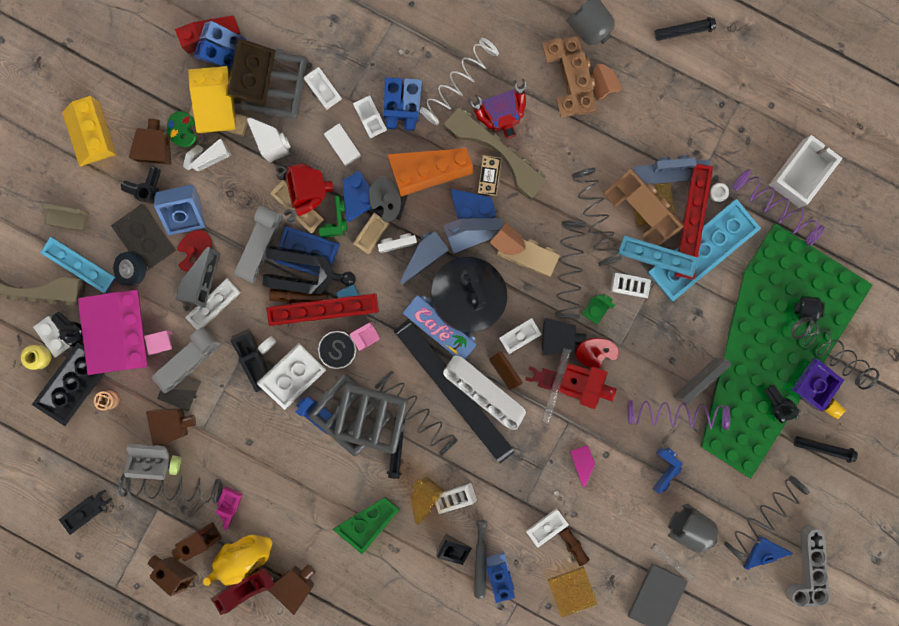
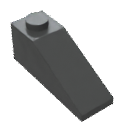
M210 247L203 251L180 281L175 300L186 305L206 307L220 257L219 252Z

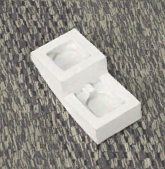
M370 95L353 103L370 138L387 131Z

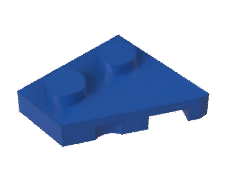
M360 171L343 180L345 217L348 222L371 209L369 204L370 187Z
M451 189L457 219L496 217L491 197Z

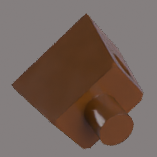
M148 119L147 129H136L129 154L131 160L171 165L170 138L167 132L159 130L160 120Z
M155 409L146 412L153 446H161L188 435L187 427L196 426L195 416H184L183 409Z
M211 522L176 543V548L172 550V555L176 560L182 558L183 561H187L208 550L221 540L222 537L215 524Z
M154 555L147 563V565L154 569L150 574V579L170 597L187 590L197 573L173 557L161 560L158 556Z
M309 564L302 571L297 566H294L273 582L275 586L268 591L294 615L313 588L314 583L310 578L316 571Z

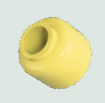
M29 345L24 348L20 356L23 366L31 370L43 369L51 362V352L43 345Z

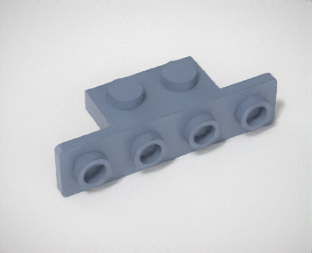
M689 155L678 156V159L670 160V157H662L653 165L635 166L633 169L648 184L650 182L652 184L690 181L693 167L697 164L710 166V160L696 161V157L690 158Z

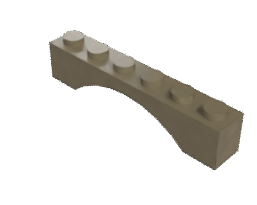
M458 107L445 122L444 129L458 141L479 143L496 152L511 170L516 189L530 201L546 184V176L537 169L535 171L530 167L531 163L524 157L522 159L516 155L517 152L508 145L506 147L501 143L502 139L498 135L489 133L486 130L487 127L481 121L476 122L472 119V114L468 110H462Z
M58 277L41 287L22 289L7 284L0 279V295H7L6 299L19 300V297H26L25 301L38 302V298L45 299L44 303L57 304V300L64 301L63 305L76 306L78 298L84 297L86 282L82 279Z

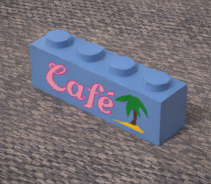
M417 295L403 314L452 355L466 359L477 345L474 343L476 338L470 333L464 334L446 325L430 306L432 302L424 295L421 298Z

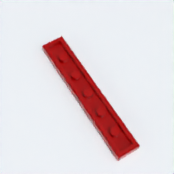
M697 164L691 171L683 219L684 227L681 231L678 252L697 258L713 166ZM696 269L693 277L674 272V277L694 280Z
M377 293L266 307L269 326L379 313Z

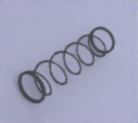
M592 167V168H587V169H584V170H581V171H578V172L572 174V178H573V181L578 182V183L595 182L594 184H592V185L588 186L587 188H585L584 190H582V191L579 193L578 198L583 199V200L601 199L600 201H598V202L594 203L593 205H591L590 207H588V208L583 212V215H584V216H588V217L607 216V217H605L604 219L600 220L599 222L595 223L593 226H591V227L589 228L588 232H589V233H592V234L613 233V234H611L610 236H608V237H606L605 239H603V240H601L600 242H598V243L593 247V249H594V250H597V251L617 250L616 253H614V254H612L611 256L607 257V258L604 259L603 261L598 262V264H599L598 266H603V265H606V264H610V263H613V262L622 260V258H621L622 256H618V257L611 258V257H613L614 255H616L617 253H619V251H620L619 249H595V247H596L597 245H599V244L602 243L603 241L607 240L608 238L612 237V236L614 235V232H612V231H607V232H591V231H590L591 228H593V227L596 226L597 224L601 223L602 221L606 220V219L610 216V215H608V214H601V215H586V214H585V212H586L587 210H589L591 207L595 206L596 204H598V203H600L601 201L604 200L603 197H595V198H581V197H580V195H581L584 191H586L587 189H589L590 187L596 185V184L599 182V180H590V181H577V180H575V178L584 177V176H587V175H590V174L594 173L596 170H595L594 167Z
M566 220L561 222V225L564 228L573 232L580 233L581 235L566 237L560 241V243L563 246L576 251H580V253L562 256L561 258H559V261L566 266L579 269L580 271L564 273L558 276L559 281L578 287L579 289L560 292L556 295L557 297L558 295L563 293L574 292L582 289L578 285L561 280L560 277L583 271L579 267L572 266L562 262L561 259L584 253V251L563 244L562 241L569 238L586 235L583 232L568 228L585 227V222L574 220ZM558 297V299L577 305L578 307L559 310L555 313V317L580 318L579 314L559 313L563 311L578 309L581 306L577 303Z
M804 317L794 325L792 336L795 339L805 337L811 331L813 323L816 325L817 331L805 339L804 346H809L815 340L818 332H826L829 335L830 341L818 349L817 356L824 355L829 349L831 342H839L842 345L843 351L832 357L830 366L837 365L842 359L844 352L849 351L855 355L856 361L849 363L843 369V376L853 372L857 361L865 362L868 365V369L864 370L855 380V385L860 389H869L876 384L879 379V371L876 368H870L867 361L857 360V355L854 351L844 350V344L841 341L831 340V334L828 331L818 330V324L812 318ZM810 321L808 329L802 335L795 336L797 327L804 322ZM815 334L813 340L806 345L805 343L808 338ZM829 343L827 349L819 355L820 349ZM842 353L840 359L835 364H831L832 360ZM855 362L853 369L848 374H844L845 369ZM870 371H876L874 381L866 387H861L860 385L867 380ZM868 372L865 380L860 383L861 378Z
M390 371L375 388L378 389L382 385L381 392L394 372ZM399 383V384L393 386L392 388H390V389L384 391V393H386V392H388V391L394 389L395 387H397V386L403 384L401 390L399 391V393H398V395H397V396H399L400 393L402 392L404 386H405V383ZM411 396L407 398V401L414 397L415 400L412 406L410 407L409 411L407 412L405 420H409L415 417L416 415L428 410V413L424 418L423 422L421 423L420 427L418 428L417 433H421L436 424H441L437 433L432 439L430 446H434L439 442L443 441L444 439L453 436V439L448 444H446L439 452V455L443 456L455 445L458 439H456L454 435H449L432 444L436 436L438 435L439 431L441 430L442 422H436L428 426L427 428L419 431L422 425L424 424L425 420L427 419L430 410L424 409L414 414L413 416L407 418L408 414L410 413L411 409L417 401V396Z
M123 473L119 481V495L121 497H126L129 494L130 497L135 498L144 487L147 497L154 499L162 488L165 498L170 501L177 495L180 489L183 499L189 502L194 498L199 489L200 498L204 503H208L212 499L213 503L217 504L220 501L222 482L220 479H216L210 499L204 501L201 495L199 477L192 498L186 500L183 495L181 476L178 489L170 499L166 497L164 491V480H162L157 494L154 497H149L146 491L145 478L138 494L132 496L129 493L131 478L125 477ZM124 478H125L126 490H125V493L123 494L122 488H123V481H124ZM217 485H218V493H217V498H216V489H217Z
M790 475V477H788V479L785 480V484L787 489L796 501L787 497L784 494L773 492L774 501L776 502V504L778 505L783 514L769 506H760V510L764 518L771 526V528L756 519H747L751 530L753 531V533L759 541L753 539L752 537L748 536L743 532L735 531V536L746 554L735 549L728 542L724 543V545L742 562L743 560H745V558L742 555L748 557L749 555L745 547L739 540L737 533H740L750 538L751 540L761 544V540L752 528L749 520H753L770 530H774L772 524L765 516L762 507H766L783 517H787L781 506L778 504L774 494H779L791 500L792 502L799 504V501L788 487L787 481H790L797 489H799L805 495L810 494V491L807 489V487L794 476Z

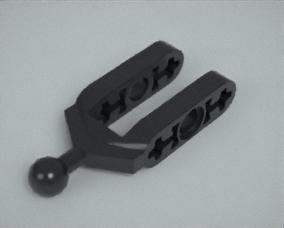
M276 246L266 247V258L320 266L318 282L275 274H264L263 286L308 294H322L333 280L340 281L347 287L356 282V277L352 272L334 273L326 255Z

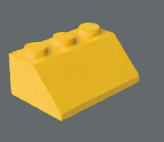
M92 96L72 101L62 114L79 166L115 156V148L100 102Z

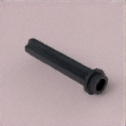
M709 16L705 20L657 29L654 31L656 41L704 31L712 32L716 29V20Z
M404 430L400 433L396 452L391 454L389 471L386 473L388 478L399 479L400 475H402L400 463Z
M798 436L794 438L793 445L796 447L845 459L847 463L855 462L858 457V453L854 448L844 449Z

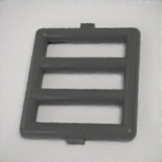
M276 49L274 59L298 63L299 69L298 74L272 69L271 77L294 81L296 85L294 92L268 88L267 95L293 100L291 111L269 106L263 107L241 100L240 107L243 110L264 113L266 117L274 115L296 119L308 59Z
M344 374L330 390H326L322 394V399L308 413V417L352 456H357L366 446L357 444L354 447L348 441L337 439L333 435L334 429L332 426L336 423L338 414L335 412L327 422L317 415L346 383L360 386L348 374ZM353 392L350 395L347 410L362 396L361 394ZM369 397L365 418L373 409L378 411L380 403L375 398ZM387 409L382 428L392 418V413ZM356 418L343 432L348 434L353 433ZM374 426L363 438L371 440Z
M346 383L340 405L336 409L338 416L333 435L337 439L394 454L397 450L400 433L404 430L405 423L403 421L408 401L406 398ZM351 392L362 395L353 435L342 432ZM369 397L380 399L371 440L360 437ZM388 402L399 405L390 445L379 442Z

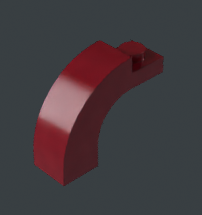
M263 567L259 568L241 582L229 585L213 596L211 600L220 615L226 614L252 596L274 587L273 578Z

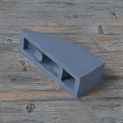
M501 218L458 219L443 225L453 253H457L492 239L500 231L499 229L503 226Z
M429 231L421 237L422 241L419 243L400 280L403 285L449 252V249L436 231L433 233Z

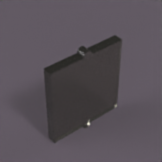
M185 377L169 392L163 393L160 390L157 399L189 411L193 400L197 398L196 393L201 382Z

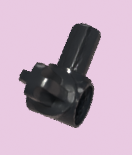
M151 166L145 183L142 182L137 185L125 180L121 183V190L134 195V198L141 202L154 204L156 192H159V188L156 186L161 169Z
M56 312L52 315L51 320L61 329L58 331L60 334L58 338L69 346L75 347L83 339L81 324L70 322L61 312Z
M770 385L764 390L773 403L771 411L780 423L800 417V409L789 398H783L775 385Z

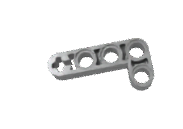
M259 206L254 216V221L257 223L236 267L235 276L250 283L255 282L266 259V247L272 246L281 226L283 215L265 206Z
M200 328L196 330L189 338L191 342L152 376L151 379L163 393L172 390L221 346L219 340L209 329Z
M808 525L803 527L800 532L804 583L789 585L785 592L786 597L798 607L823 606L828 603L830 597L825 535L817 528ZM816 552V557L811 559L812 554ZM818 571L817 577L813 578V574ZM819 591V595L814 598V594ZM800 592L799 598L795 599L796 593Z

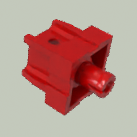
M567 364L558 392L581 400V405L596 409L599 398L613 402L617 388L604 384L608 374L607 371L595 367L588 370L576 365ZM574 378L577 379V384L575 385L572 384V379Z

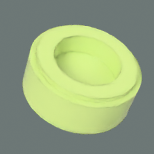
M172 455L169 474L177 475L180 471L181 457Z

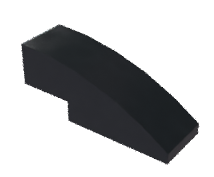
M250 329L233 335L230 341L255 392L263 389L257 385V382L269 370L261 352L257 349L258 345Z

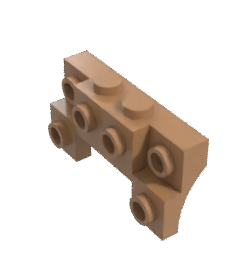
M579 36L542 42L546 63L561 60L560 67L568 95L556 98L560 118L596 112L597 106L593 94L595 79L593 75L590 76V60L582 52Z
M631 168L603 194L614 204L615 208L626 199L651 226L642 237L648 243L660 246L683 228L684 224L671 211L670 202L665 197L661 198L656 193L658 192L657 188L651 182L649 184L646 181L644 182L634 169Z

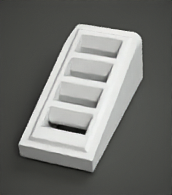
M219 139L190 165L196 171H201L230 157L231 153L225 141Z
M613 273L610 292L648 299L651 280ZM620 279H623L622 289H618ZM627 280H630L629 291L625 290ZM634 281H637L636 292H633ZM641 282L645 283L643 293H640Z
M471 483L433 495L438 514L472 505L477 501ZM456 493H459L461 502H459ZM448 495H451L454 505L451 504ZM441 497H444L447 505V507L445 508L441 500Z

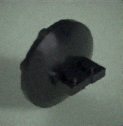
M460 257L447 262L437 272L431 286V302L436 314L446 325L461 332L474 333L491 327L502 316L507 304V288L501 274L490 263L475 257Z

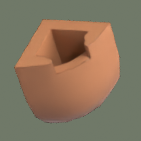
M597 64L592 73L595 79L593 91L597 100H602L611 92L616 94L621 91L622 86L616 74L604 64Z
M506 222L490 241V244L496 249L509 255L520 254L526 247L520 234Z

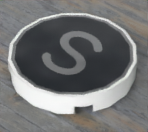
M341 331L326 334L318 347L319 358L323 364L334 369L345 368L351 364L357 352L352 337Z

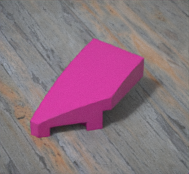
M588 445L570 451L583 488L586 487L595 465Z
M227 486L222 491L220 501L217 504L218 509L216 510L217 515H220L223 521V528L225 530L229 528L243 496V493Z

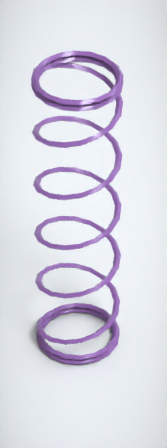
M747 169L740 175L732 187L735 191L752 179L758 178V184L749 202L766 190L773 189L771 199L764 213L780 201H788L778 224L794 212H802L801 219L792 235L810 222L817 223L816 229L806 239L807 246L812 245L823 234L825 227L823 225L818 226L817 220L808 221L799 227L804 215L802 209L794 210L784 217L789 206L788 198L780 199L769 207L775 193L773 187L766 188L753 197L760 184V177L755 176L745 182L751 170Z
M629 400L628 424H632L633 420L635 425L638 424L645 403H648L654 426L657 424L663 404H666L672 427L676 424L681 406L685 405L691 428L694 427L696 416L701 406H704L710 429L713 427L719 407L723 408L722 427L724 430L729 428L730 409L728 405L724 407L719 405L715 410L712 423H710L708 410L704 404H701L696 410L692 423L689 409L685 403H682L677 410L673 424L671 411L666 402L661 404L655 423L648 401L642 404L637 422L633 411V400Z

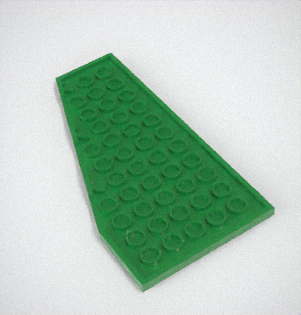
M776 223L772 225L743 271L742 283L736 307H734L723 359H727L731 366L717 378L713 392L714 397L709 413L710 423H712L717 407L719 405H723V407L728 405L730 409L729 428L724 430L722 427L723 408L719 407L712 429L709 428L708 422L705 425L700 445L701 448L750 479L787 423V421L780 423L771 411L773 403L764 390L770 385H775L782 397L789 398L797 407L801 397L792 391L793 387L811 360L815 358L824 364L837 343L831 342L827 352L822 356H817L818 349L830 341V337L826 332H818L815 340L809 346H804L805 339L817 331L814 323L811 331L801 339L793 338L792 329L799 321L798 314H794L795 302L799 303V299L802 296L820 298L821 302L825 304L824 317L816 322L818 330H826L831 334V340H839L873 286L811 245L807 246L805 241L794 234L792 235V233ZM810 322L800 324L795 330V336L802 335L808 329ZM815 334L808 338L805 343L806 345L813 340ZM829 343L820 349L819 355L827 349Z

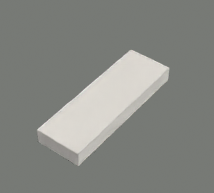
M226 278L209 294L205 308L197 306L185 318L196 330L204 328L241 291Z

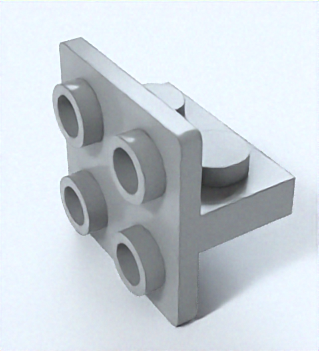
M142 444L127 445L126 449L129 458L124 470L125 477L165 479L166 472L170 468V458L166 447L160 445L145 446Z

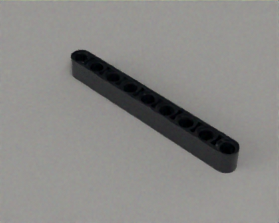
M407 319L394 330L395 334L495 459L501 464L515 453L477 403L444 376L443 371L447 366L413 323Z

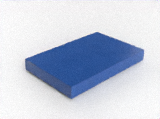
M285 226L278 247L326 255L333 267L340 244ZM280 260L273 261L319 277L320 266Z

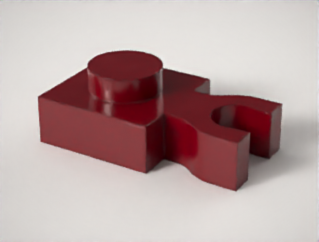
M529 366L528 370L534 372V377H526V381H538V387L554 392L557 391L561 373L545 368L538 372L536 368Z

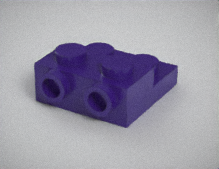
M813 358L792 391L799 395L800 399L809 406L823 412L835 393L840 389L844 379L820 360Z

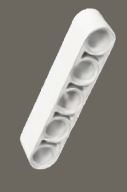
M453 356L443 371L444 376L507 428L512 430L518 429L526 414L525 409L460 356Z

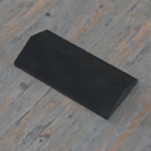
M78 342L31 404L63 426L67 425L105 374H87L84 344Z

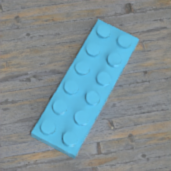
M735 199L703 226L698 255L699 261L694 280L674 277L673 271L654 266L647 273L668 299L673 302L758 232L761 227L741 203Z

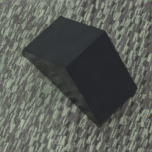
M445 534L437 549L436 557L463 565L472 548Z

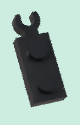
M106 490L98 492L95 498L93 495L89 496L59 519L69 535L104 511L101 506H105L112 501V498L106 501L102 499V495L107 492Z

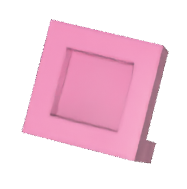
M368 323L350 334L359 351L380 340L372 323Z
M172 330L144 336L149 355L159 354L172 349L169 335L173 334Z

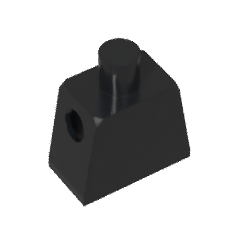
M548 318L543 319L541 355L573 353L575 345H579L586 340V334L576 333V325Z

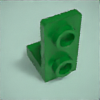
M335 196L338 226L335 227V224H325L324 228H319V235L322 238L345 236V231L348 230L347 220L343 219L345 202L341 200L340 196Z
M604 293L603 295H594L581 315L595 325H598L607 310L615 307V304L612 303L613 299Z

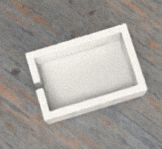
M810 135L801 141L770 182L769 186L773 187L774 190L785 198H788L798 208L809 204L843 158L830 148L817 154L816 152L823 149L826 145Z

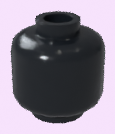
M802 296L799 299V303L795 302L794 314H798L799 320L804 317H810L813 321L818 322L820 318L824 317L825 304L818 297Z

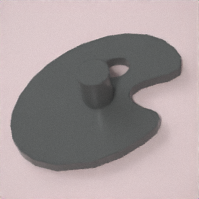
M383 176L376 178L372 182L369 190V204L372 209L378 206L383 207L382 220L384 222L393 221L398 216L401 207V197L396 184L388 177ZM388 204H392V210L388 209Z

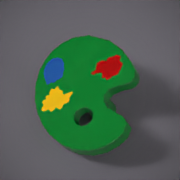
M181 111L175 112L170 116L167 122V132L174 144L180 147H189L196 141L197 136L189 129L195 125V119L190 114Z

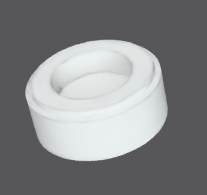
M716 183L710 187L708 196L713 202L720 203L727 199L729 189L723 183Z
M270 336L257 349L262 354H265L276 344V340Z

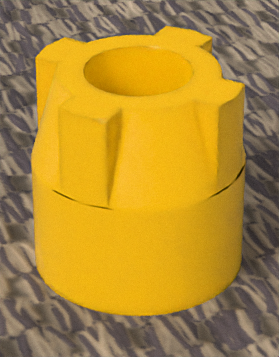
M832 398L824 411L833 418L839 419L846 409Z

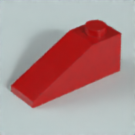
M232 15L197 21L175 29L181 47L188 54L195 52L198 42L202 41L200 40V35L204 23L208 21H213L237 35L241 34L235 17Z

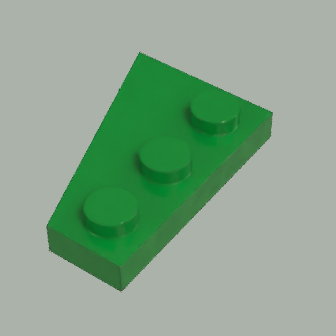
M385 496L339 524L333 530L358 552L363 554L400 508Z

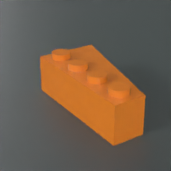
M467 148L387 154L401 197L473 174V164Z

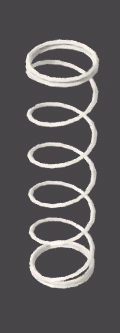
M480 38V44H475L473 47L478 61L471 58L462 59L463 69L468 76L457 71L450 73V79L457 90L446 85L438 87L440 96L446 105L430 98L427 99V106L430 111L424 107L419 108L421 114L432 124L438 125L440 121L428 104L429 100L436 101L452 110L442 96L440 87H447L463 96L452 79V73H458L475 83L465 69L463 61L465 59L471 60L486 69L475 52V46H482L485 51L494 57L499 55L497 48L486 38ZM483 42H485L486 44H488L492 49H490L489 47H487Z

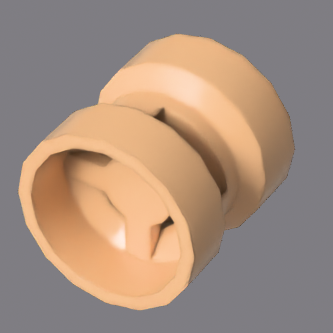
M113 390L99 392L94 397L95 407L102 411L113 409L120 402L118 393Z

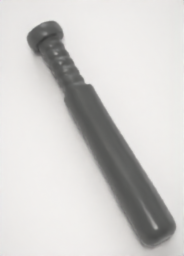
M485 520L476 521V526H478V542L476 545L474 597L477 599H483L486 595L485 527L488 523Z

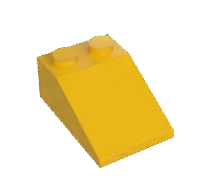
M228 66L188 69L196 132L236 130L234 98L226 96L230 76Z

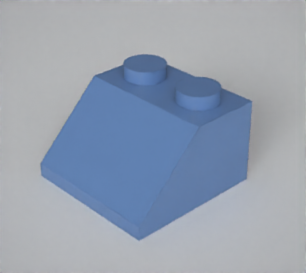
M193 184L156 192L154 207L168 236L205 228L200 199Z

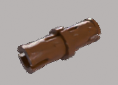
M566 527L558 534L565 542L566 549L572 553L579 566L589 562V557L583 551L580 541L574 537L570 528Z

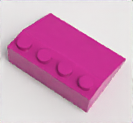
M138 290L78 298L88 375L148 367Z

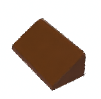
M499 351L489 358V361L508 389L511 390L523 384L503 352Z

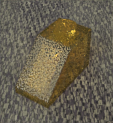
M428 477L422 480L418 479L413 485L414 491L410 495L414 519L417 525L426 519L445 491Z

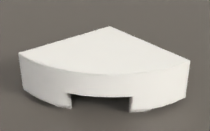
M196 145L186 153L183 164L185 169L190 170L192 168L190 164L197 156L202 154L203 148Z

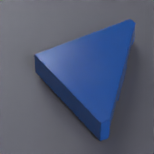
M758 536L761 544L755 542L743 567L749 570L752 567L765 565L786 556H792L793 553Z

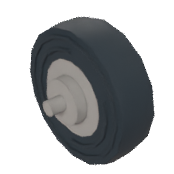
M127 251L115 258L113 271L118 282L123 285L134 286L143 281L146 275V265L141 255L136 252Z

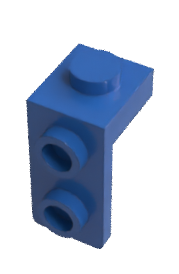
M308 396L306 399L302 397L296 405L298 409L295 412L299 416L307 418L327 434L308 417V413L318 402L311 396ZM324 407L317 415L327 422L333 414Z
M660 447L656 454L671 464L653 487V490L658 494L665 492L670 486L669 482L673 476L676 477L682 470L681 466L683 463L675 458L677 454L670 448L665 450Z

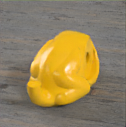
M251 534L232 544H224L213 558V570L203 580V584L209 586L217 580H220L225 586L241 582L268 561L273 544L270 537Z

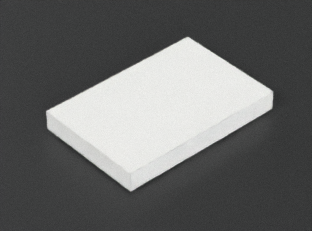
M298 343L257 382V385L285 410L326 371V368Z

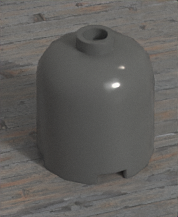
M587 0L566 21L586 44L596 45L599 42L604 44L612 37L610 33L614 29L615 20L601 0Z
M682 505L684 509L679 513L676 511L670 519L668 528L671 531L668 537L696 553H703L713 548L718 540L716 523L691 505Z

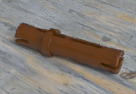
M270 289L269 301H282L287 304H291V302L302 303L328 299V293L308 294Z

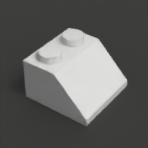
M247 119L260 153L269 163L290 155L288 149L291 146L283 133L255 119Z

